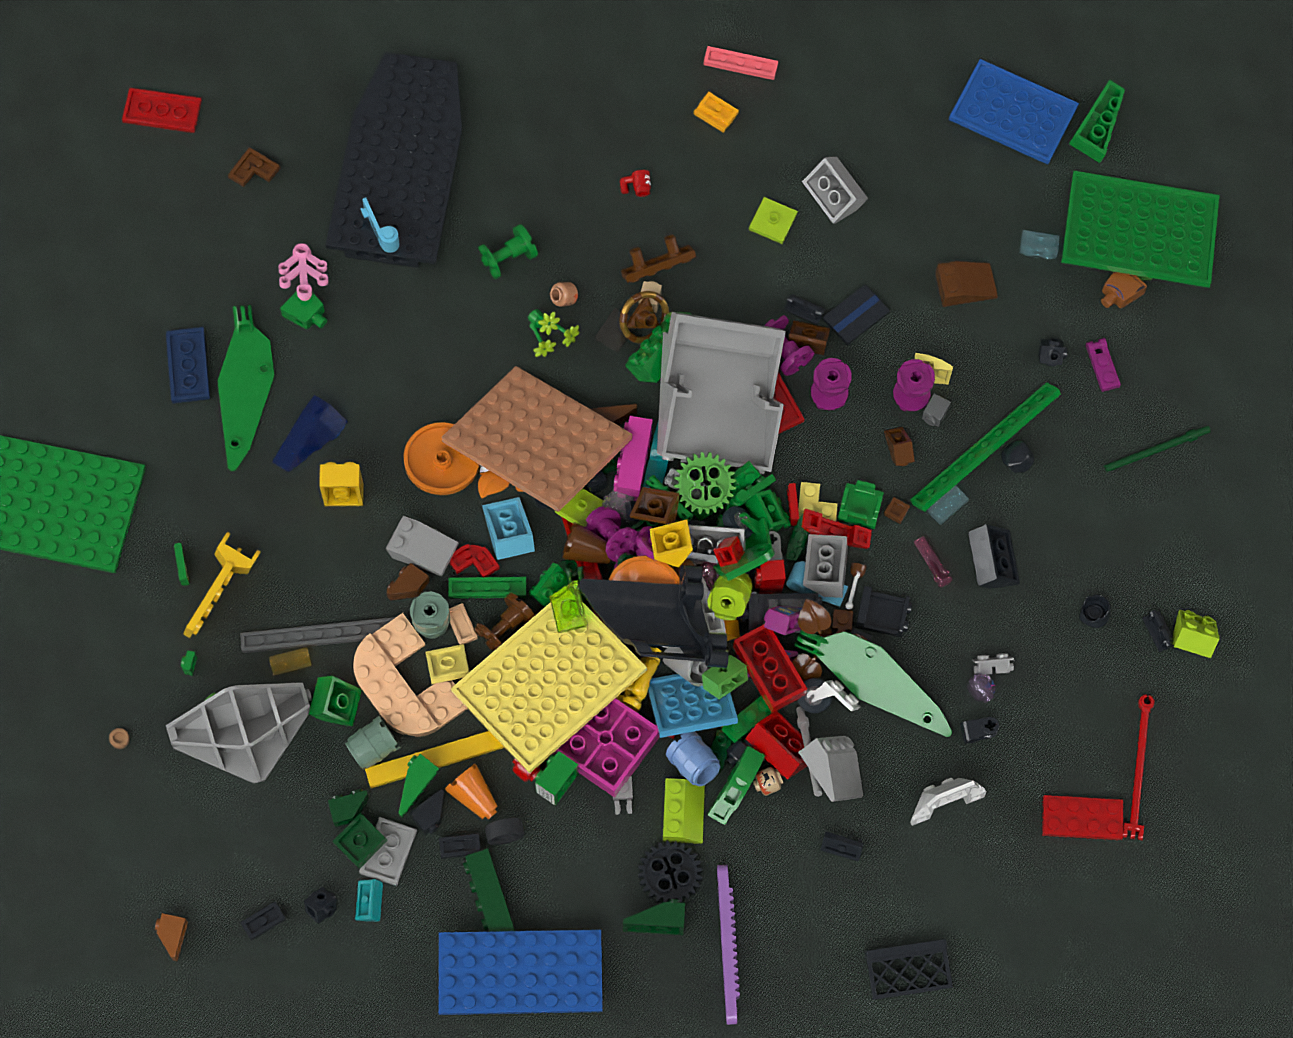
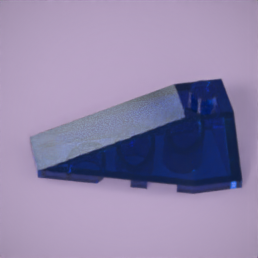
M314 395L297 419L273 459V463L287 472L291 471L305 461L313 452L320 450L330 440H334L348 423L347 420L330 404Z

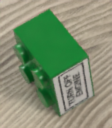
M560 751L556 755H551L546 763L548 765L544 771L540 770L535 777L536 793L555 806L579 775L578 764Z

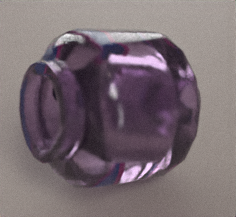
M979 673L968 680L967 689L975 701L980 702L983 700L986 703L995 697L993 693L997 688L989 675Z

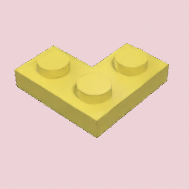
M801 482L798 507L799 519L802 513H804V509H809L821 513L824 518L836 521L837 504L818 502L820 484Z

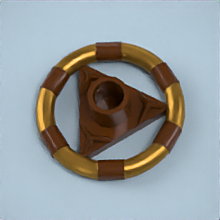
M638 292L631 296L624 304L620 312L619 322L622 333L630 341L642 343L653 333L639 337L630 332L628 328H655L659 326L649 298L658 302L662 308L660 325L664 321V317L669 313L667 302L657 292ZM642 299V301L640 302V304L638 305V307L636 308V310L627 322L629 309L634 303Z

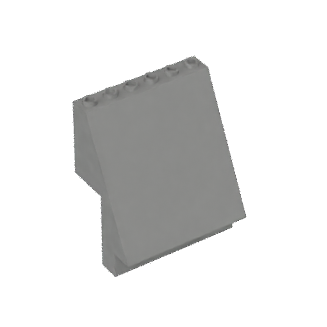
M672 312L669 331L663 332L657 442V453L662 456V459L673 461L674 458L681 459V462L687 463L686 457L693 460V453L700 457V452H703L706 457L708 452H711L712 458L716 454L719 455L718 461L723 458L726 459L724 466L730 464L737 470L750 461L760 474H764L765 471L771 472L784 404L775 400L773 396L786 331L780 328Z

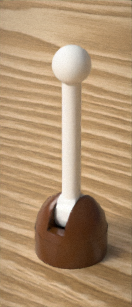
M859 563L851 564L850 573L854 580L849 601L845 605L847 609L853 608L852 601L857 580L864 576L867 568L865 565Z

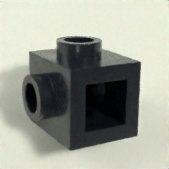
M1058 338L1040 339L1039 363L1048 366L1062 365L1063 359L1067 357V347H1064L1063 341Z
M321 887L304 900L305 912L319 924L335 913L337 910V899L331 891L328 892Z

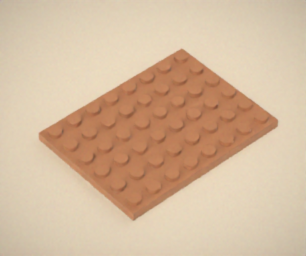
M515 366L441 438L443 443L559 512L632 439V433Z

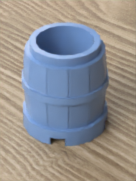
M695 731L683 733L680 735L682 739L678 742L674 740L670 744L666 757L692 785H706L718 774L720 770L719 760L712 752V749L702 741V738Z

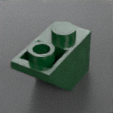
M354 790L350 795H336L331 800H328L335 828L350 824L361 813L369 799L367 790Z

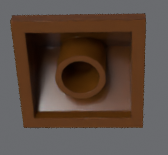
M794 320L788 340H793L799 348L810 346L815 354L824 355L830 328Z
M643 487L631 511L630 518L663 524L675 523L679 493Z

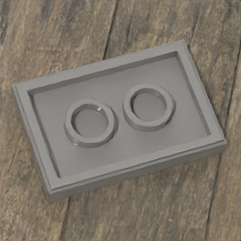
M379 817L376 829L388 841L360 868L359 874L397 886L417 829Z

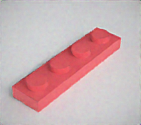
M708 46L704 65L774 80L778 61Z

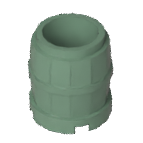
M432 591L423 592L412 601L410 615L415 630L421 636L430 639L443 635L448 629L450 622L447 601L439 593ZM431 611H434V612H435V613L431 614V616H428V615H427V612H431Z
M380 716L373 719V722L363 728L358 729L357 732L347 739L348 742L345 743L362 769L381 762L391 752L401 748Z

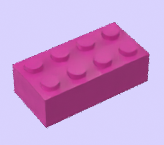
M630 416L629 422H625L624 429L632 433V439L620 450L621 453L618 458L617 475H615L614 493H617V500L635 501L642 490L652 436V419Z

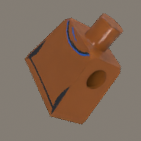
M1113 272L1103 287L1102 292L1106 296L1101 299V303L1106 308H1109L1114 303L1119 308H1123L1142 296L1146 291L1147 285L1136 275Z

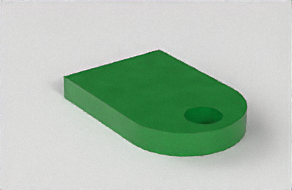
M769 543L758 544L744 550L745 553L738 563L720 567L718 563L714 565V569L717 574L730 581L770 560L775 554L774 549Z

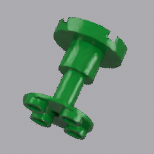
M519 224L513 227L515 237L505 242V247L493 254L484 244L478 246L482 254L481 260L485 267H490V273L494 279L501 276L497 263L510 256L514 259L523 253L530 260L538 256L535 244L532 245L530 241L532 238L523 225Z

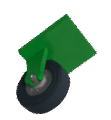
M738 506L730 507L724 512L722 517L724 527L745 529L746 549L758 544H771L766 518L763 517L757 521Z

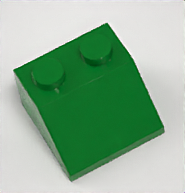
M334 676L318 677L309 715L322 721L353 726L362 690Z

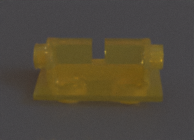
M307 647L269 657L273 675L312 666Z

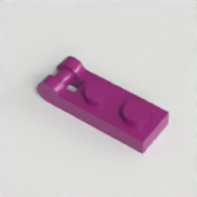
M1102 338L1094 343L1092 341L1087 342L1086 349L1101 391L1119 388L1121 384L1111 359L1106 339ZM1100 349L1101 353L1096 354L1095 350Z

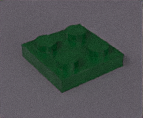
M360 813L332 842L360 869L388 840Z

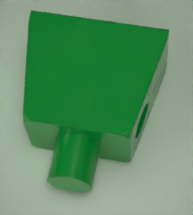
M296 291L280 308L284 318L304 329H309L313 324L323 328L327 323V319L322 316L325 312L324 305L313 292L309 300L302 301L297 296Z

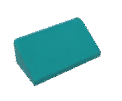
M376 879L358 881L356 921H380L383 882Z

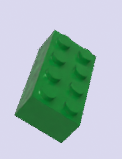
M669 312L664 317L661 325L653 329V334L641 343L640 349L629 357V361L625 365L638 381L657 383L661 378L663 332L669 331L672 312ZM678 312L684 314H691L690 312Z

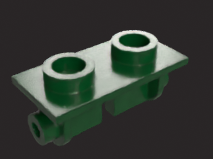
M718 729L711 749L719 760V772L724 769V763L728 755L726 750L733 741L722 730Z

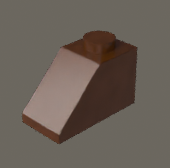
M903 427L885 430V438L895 465L906 466L911 462H915L912 441Z

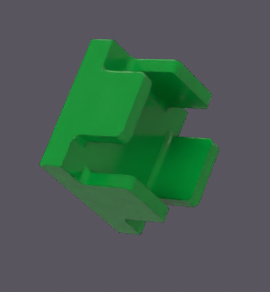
M857 480L856 485L847 483L838 521L875 529L884 492L875 490V484Z

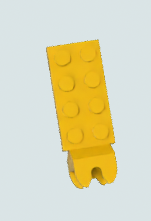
M229 532L225 534L214 554L223 569L183 633L189 638L192 634L197 635L204 622L201 619L203 617L206 619L214 606L211 603L213 601L217 602L224 590L222 586L228 585L234 573L248 574L261 552L257 550L252 559L240 553L241 548L238 547L236 551L226 545L230 536Z

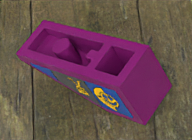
M776 606L770 608L764 617L766 621L764 627L783 635L801 630L798 625V617L802 607Z

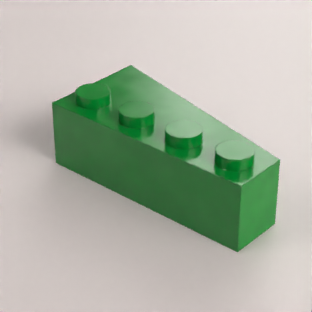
M1111 80L1108 81L1069 143L1098 163L1106 155L1125 91L1124 88Z

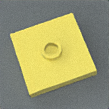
M464 644L426 651L432 684L461 679L469 673Z

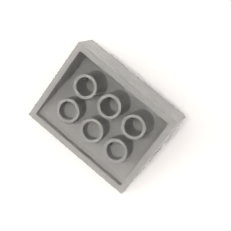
M846 736L816 738L799 751V754L831 802L856 799L863 796L857 752L853 748L854 743Z

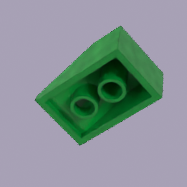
M421 754L418 757L414 755L407 764L409 768L399 809V816L402 818L439 772V768Z

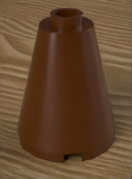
M574 522L571 527L572 532L568 535L564 546L562 559L609 564L612 560L606 554V544L608 541L579 523Z

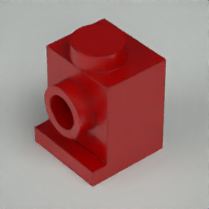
M738 536L723 539L721 544L713 550L720 567L738 563L745 553Z

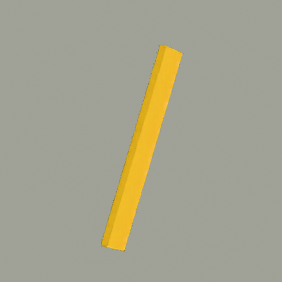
M490 731L365 768L370 788H374L406 778L409 768L407 764L414 755L418 757L421 754L440 768L505 747Z

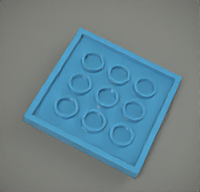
M679 674L653 678L650 681L648 693L660 738L738 723L730 693L719 700L703 689V686H694Z

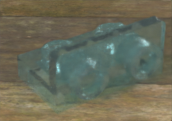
M1023 230L1019 253H1023L1026 256H1041L1044 259H1056L1060 236Z

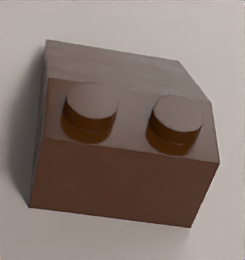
M954 261L937 264L935 275L943 307L998 298L990 263Z

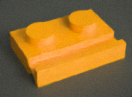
M710 92L706 94L694 110V115L723 133L739 114L738 109Z

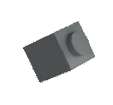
M934 393L923 412L922 419L931 426L939 427L949 410L951 402Z

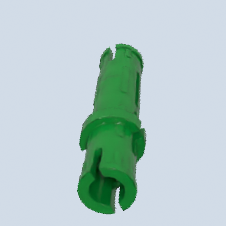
M655 475L649 477L651 481H646V485L652 489L670 492V488L664 486ZM679 502L677 516L682 521L688 520L689 522L688 518L692 519L693 514Z

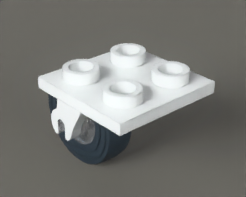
M820 678L808 679L804 681L807 693L798 699L800 706L809 713L825 711L831 705L833 696L837 697L850 711L858 710L861 707L857 704L859 702L858 699L852 694L848 695L843 690L845 687L837 680L834 682L833 680L824 681Z

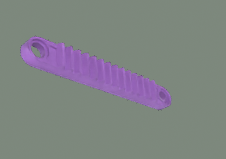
M717 865L726 1023L730 1025L737 1024L736 1000L740 996V993L737 992L739 990V984H737L739 977L736 976L738 974V968H736L738 960H735L737 958V952H735L737 944H734L736 942V936H734L736 928H733L735 926V920H733L735 913L732 912L734 911V904H732L734 897L732 896L733 889L729 887L728 866Z

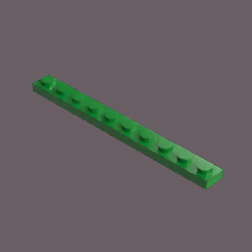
M1046 382L910 499L912 504L924 512L1061 395L1060 390Z

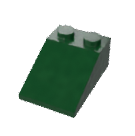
M671 899L669 902L661 903L623 919V932L683 935L685 903H681V900Z

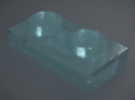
M955 485L933 504L927 512L941 525L966 504L969 498Z

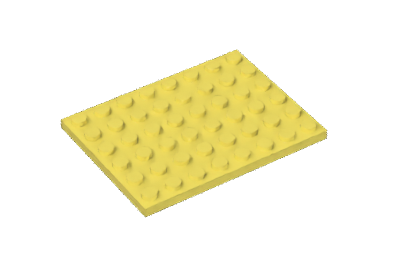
M566 588L455 684L451 691L530 774L645 673L647 667L569 588Z

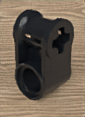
M986 717L960 723L964 743L969 744L995 737L999 729L998 720L994 717ZM987 724H990V727H993L992 731H990L989 728H986Z

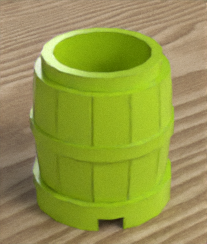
M744 573L730 581L719 576L715 581L707 602L709 609L715 612L714 615L717 618L732 621L736 617L743 615L752 591V581L748 574Z

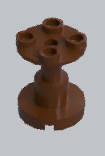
M512 592L504 598L508 608L500 615L501 620L491 630L481 623H477V626L474 628L480 637L483 636L487 640L486 645L492 651L502 645L498 638L509 628L513 630L521 622L526 624L535 616L524 601L516 600L518 596Z

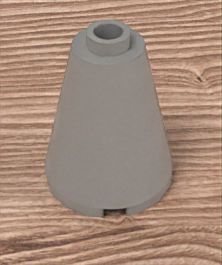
M668 647L664 651L667 653H683L679 647ZM663 658L665 665L690 684L698 687L703 686L702 674L712 668L706 667L704 662Z

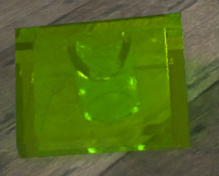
M577 581L571 582L550 596L558 633L588 627Z

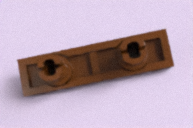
M673 234L664 237L668 253L644 261L641 249L639 247L630 250L634 265L620 271L627 283L636 282L646 275L652 276L662 269H671L678 263L691 261L692 258L696 257L695 251L690 245L678 248L676 237Z

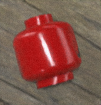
M516 759L512 761L515 764L512 769L513 772L524 782L529 780L532 782L541 770L540 764L529 774Z

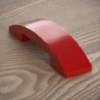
M804 509L802 528L813 535L847 536L848 546L870 548L872 530L858 525H845L824 518L821 513Z

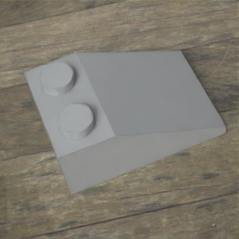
M403 516L386 550L393 559L407 564L412 563L417 568L442 576L459 543L419 521Z

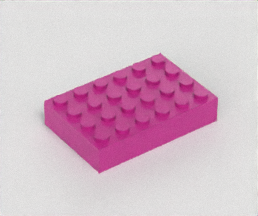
M615 698L552 754L556 755L560 751L578 764V773L615 798L660 736L656 725Z

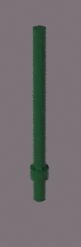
M1205 426L1197 430H1189L1182 436L1104 465L1105 471H1112L1187 441H1195L1198 437L1210 433V427Z

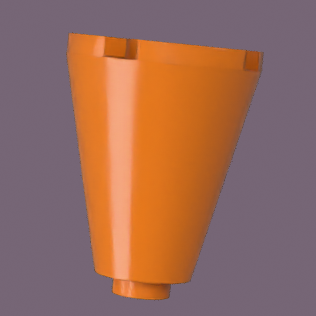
M473 764L445 788L450 795L482 819L485 817L490 819L497 813L495 808L498 806L476 764Z

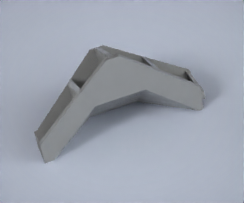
M303 683L235 685L219 691L167 724L166 727L171 745L175 750L249 782L258 783L267 779L308 717L310 710L309 701L312 700L309 689L305 690Z

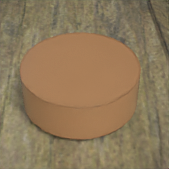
M117 728L110 733L109 741L114 748L123 749L129 744L130 736L126 730Z

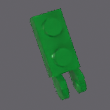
M773 474L766 478L764 476L760 477L755 481L756 485L750 484L737 492L729 500L730 506L740 507L745 504L755 493L766 490L776 481V478Z

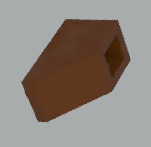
M412 563L407 567L404 566L399 572L398 579L395 582L392 581L387 587L388 599L398 600L418 597L430 583L429 576Z

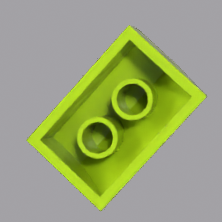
M666 778L663 842L668 840L671 843L677 841V843L703 844L705 785H692L687 779Z

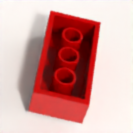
M762 625L734 640L733 648L741 662L747 665V672L771 713L806 695V685L773 630Z

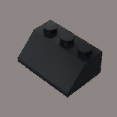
M986 524L969 531V543L972 549L978 586L992 589L1019 585L1020 581L1010 530Z

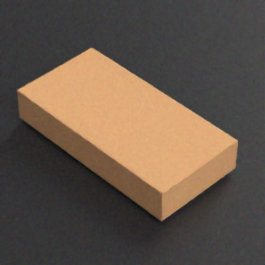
M463 603L449 608V623L459 645L478 639Z

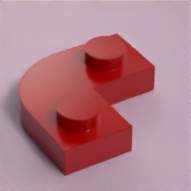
M466 544L454 552L449 562L456 574L472 564L482 577H488L500 569L491 553L484 546Z

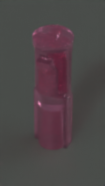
M921 537L914 541V544L932 571L934 581L939 582L938 586L943 587L949 584L953 579L952 577H947L949 571L944 569L926 538Z

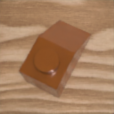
M162 913L161 919L158 918L156 921L155 930H157L159 938L173 961H178L188 922L186 918Z

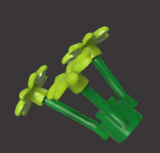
M535 309L528 316V320L531 322L529 327L534 331L539 341V347L533 349L534 352H537L535 354L536 357L540 355L546 357L547 352H554L553 347L556 345V342L551 343L550 339L546 342L543 341L537 328H540V332L546 330L547 335H550L551 328L560 330L566 337L562 342L566 344V347L571 342L574 343L575 337L580 333L578 331L579 325L575 328L571 326L570 330H566L557 323L560 321V318H555V312L548 316L546 313L543 314L540 310Z

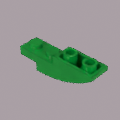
M749 745L747 746L728 776V781L708 811V816L724 825L726 824L749 789L764 760L765 754Z

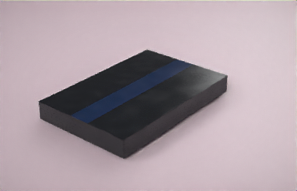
M863 285L827 313L823 320L848 346L889 314L890 310L866 285Z

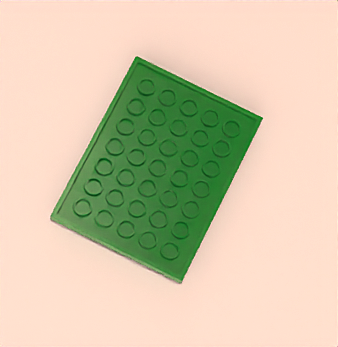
M1073 171L1061 263L1210 288L1219 195Z
M0 435V550L116 573L146 466Z

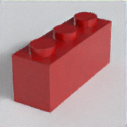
M784 560L767 561L759 565V568H756L754 586L755 589L759 590V593L782 592L786 579Z

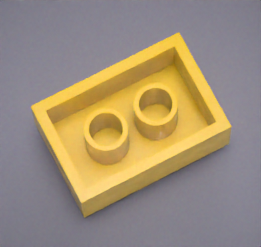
M327 462L320 464V490L325 506H363L364 484L359 464L354 462H346L344 464Z

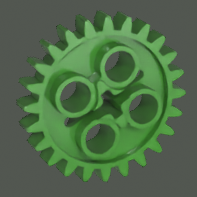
M700 452V457L693 453V460L686 457L687 464L680 463L683 467L682 470L676 469L680 475L673 477L678 481L673 487L679 488L675 493L681 495L679 502L686 501L684 504L685 508L691 505V512L697 508L698 514H701L703 509L706 514H709L710 509L716 513L717 506L723 509V502L729 504L727 496H734L730 493V490L736 489V487L731 485L736 479L730 477L734 474V471H728L731 467L730 464L724 466L726 459L723 458L718 461V454L712 458L711 452H708L706 457L703 452ZM702 466H705V480L709 481V484H706L707 500L704 499V486L700 485V482L704 480ZM716 467L718 474L716 477L711 478L709 470ZM693 469H697L699 476L693 480L689 476L690 472ZM716 486L720 490L719 495L712 497L710 490ZM698 488L701 494L698 498L693 499L691 492L693 489Z

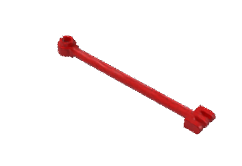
M1146 694L1141 696L1138 701V707L1141 709L1130 824H1123V838H1127L1128 831H1131L1130 839H1135V833L1138 832V840H1143L1144 826L1138 825L1149 712L1155 703L1153 697L1149 695L1147 699L1150 701V704H1145Z

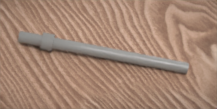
M799 706L796 709L798 715L797 725L801 730L804 747L811 743L808 729L809 720L805 715L804 709ZM809 769L814 795L821 796V785Z

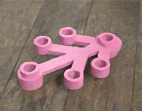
M297 244L293 249V256L278 266L279 273L285 275L279 279L281 288H289L291 280L300 274L297 296L302 301H307L312 296V287L308 284L307 274L317 279L319 286H326L328 284V276L322 274L327 271V262L313 256L311 249L306 244ZM306 260L316 265V270L307 265ZM299 261V265L290 271V267Z

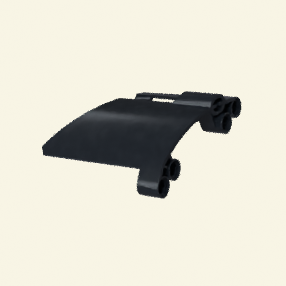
M681 565L679 584L581 579L577 586L603 622L625 644L633 645L636 653L640 656L704 662L706 667L727 668L729 659L728 650H726L727 634L711 633L709 631L701 605L704 594V585L701 583L702 566ZM650 646L679 647L683 653L652 652Z

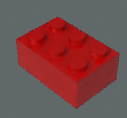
M778 711L758 722L745 738L753 748L765 754L764 758L766 761L770 762L787 780L807 767V764L799 754V751L804 748L802 735Z

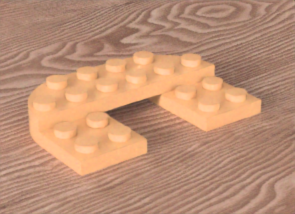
M403 613L362 640L354 656V673L359 687L391 729L402 735L421 737L436 732L468 708L451 691V688L455 685L452 680L435 683L416 696L397 671L395 666L425 646V642Z

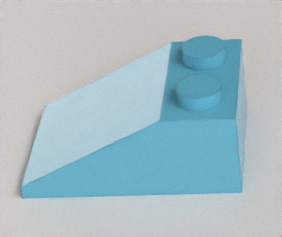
M520 497L482 505L497 560L535 551L533 534Z

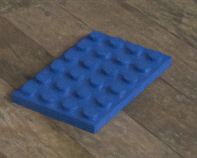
M980 59L949 116V120L1048 165L1079 103Z

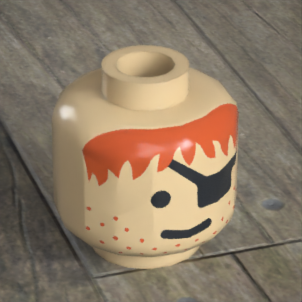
M771 766L758 771L755 776L756 780L753 781L757 792L761 791L765 796L779 791L781 784H783L779 771Z

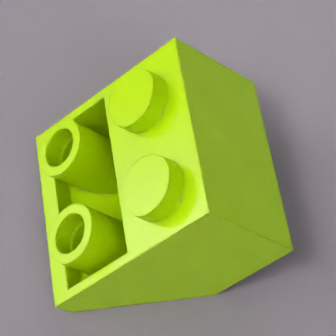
M1179 609L1172 637L1174 647L1211 658L1219 641L1216 621L1209 616L1202 617L1192 611Z

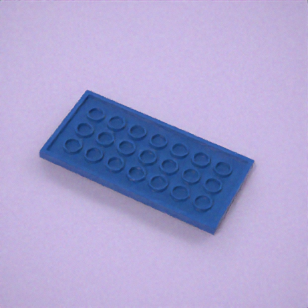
M601 930L439 933V1015L602 1012Z

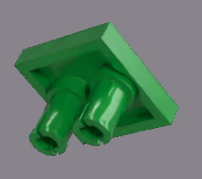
M552 563L549 569L543 571V574L540 575V581L537 586H532L534 590L530 589V597L536 598L545 608L568 588L566 573L558 564Z

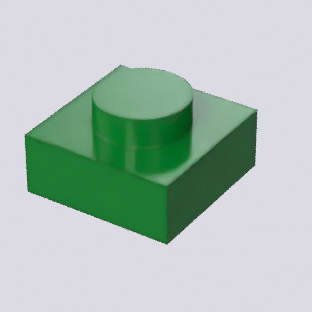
M187 650L186 656L182 657L181 667L186 675L193 676L198 657L195 652Z

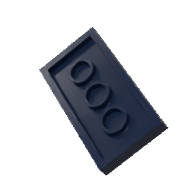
M204 328L166 331L172 403L210 399Z

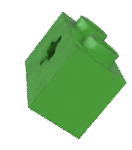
M729 655L727 668L712 667L702 674L703 689L719 700L748 680L747 665L732 655Z

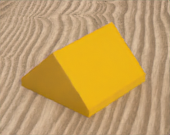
M688 520L650 529L654 559L679 568L693 550Z

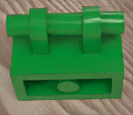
M766 490L755 493L745 503L753 519L759 521L763 517L766 518L769 531L778 532L783 526L785 529L791 526L790 517L784 511L781 505L782 501L780 497L777 498L775 492Z

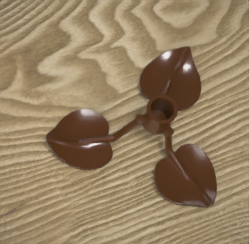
M806 599L798 617L800 629L808 634H814L818 631L817 635L822 637L833 635L831 629H829L831 625L829 612L819 603ZM853 634V635H855V636H858V637H860V638H862V639L867 640V639H866L864 636H862V635ZM801 653L792 661L803 682L811 678H820L822 674L821 665L815 661L817 659L816 655L811 659L808 654Z

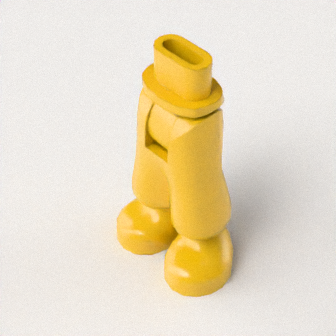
M650 647L652 652H662L658 648ZM645 656L640 658V661L647 667V671L624 690V695L619 694L616 699L635 712H639L641 702L647 695L650 681L660 663L659 658Z

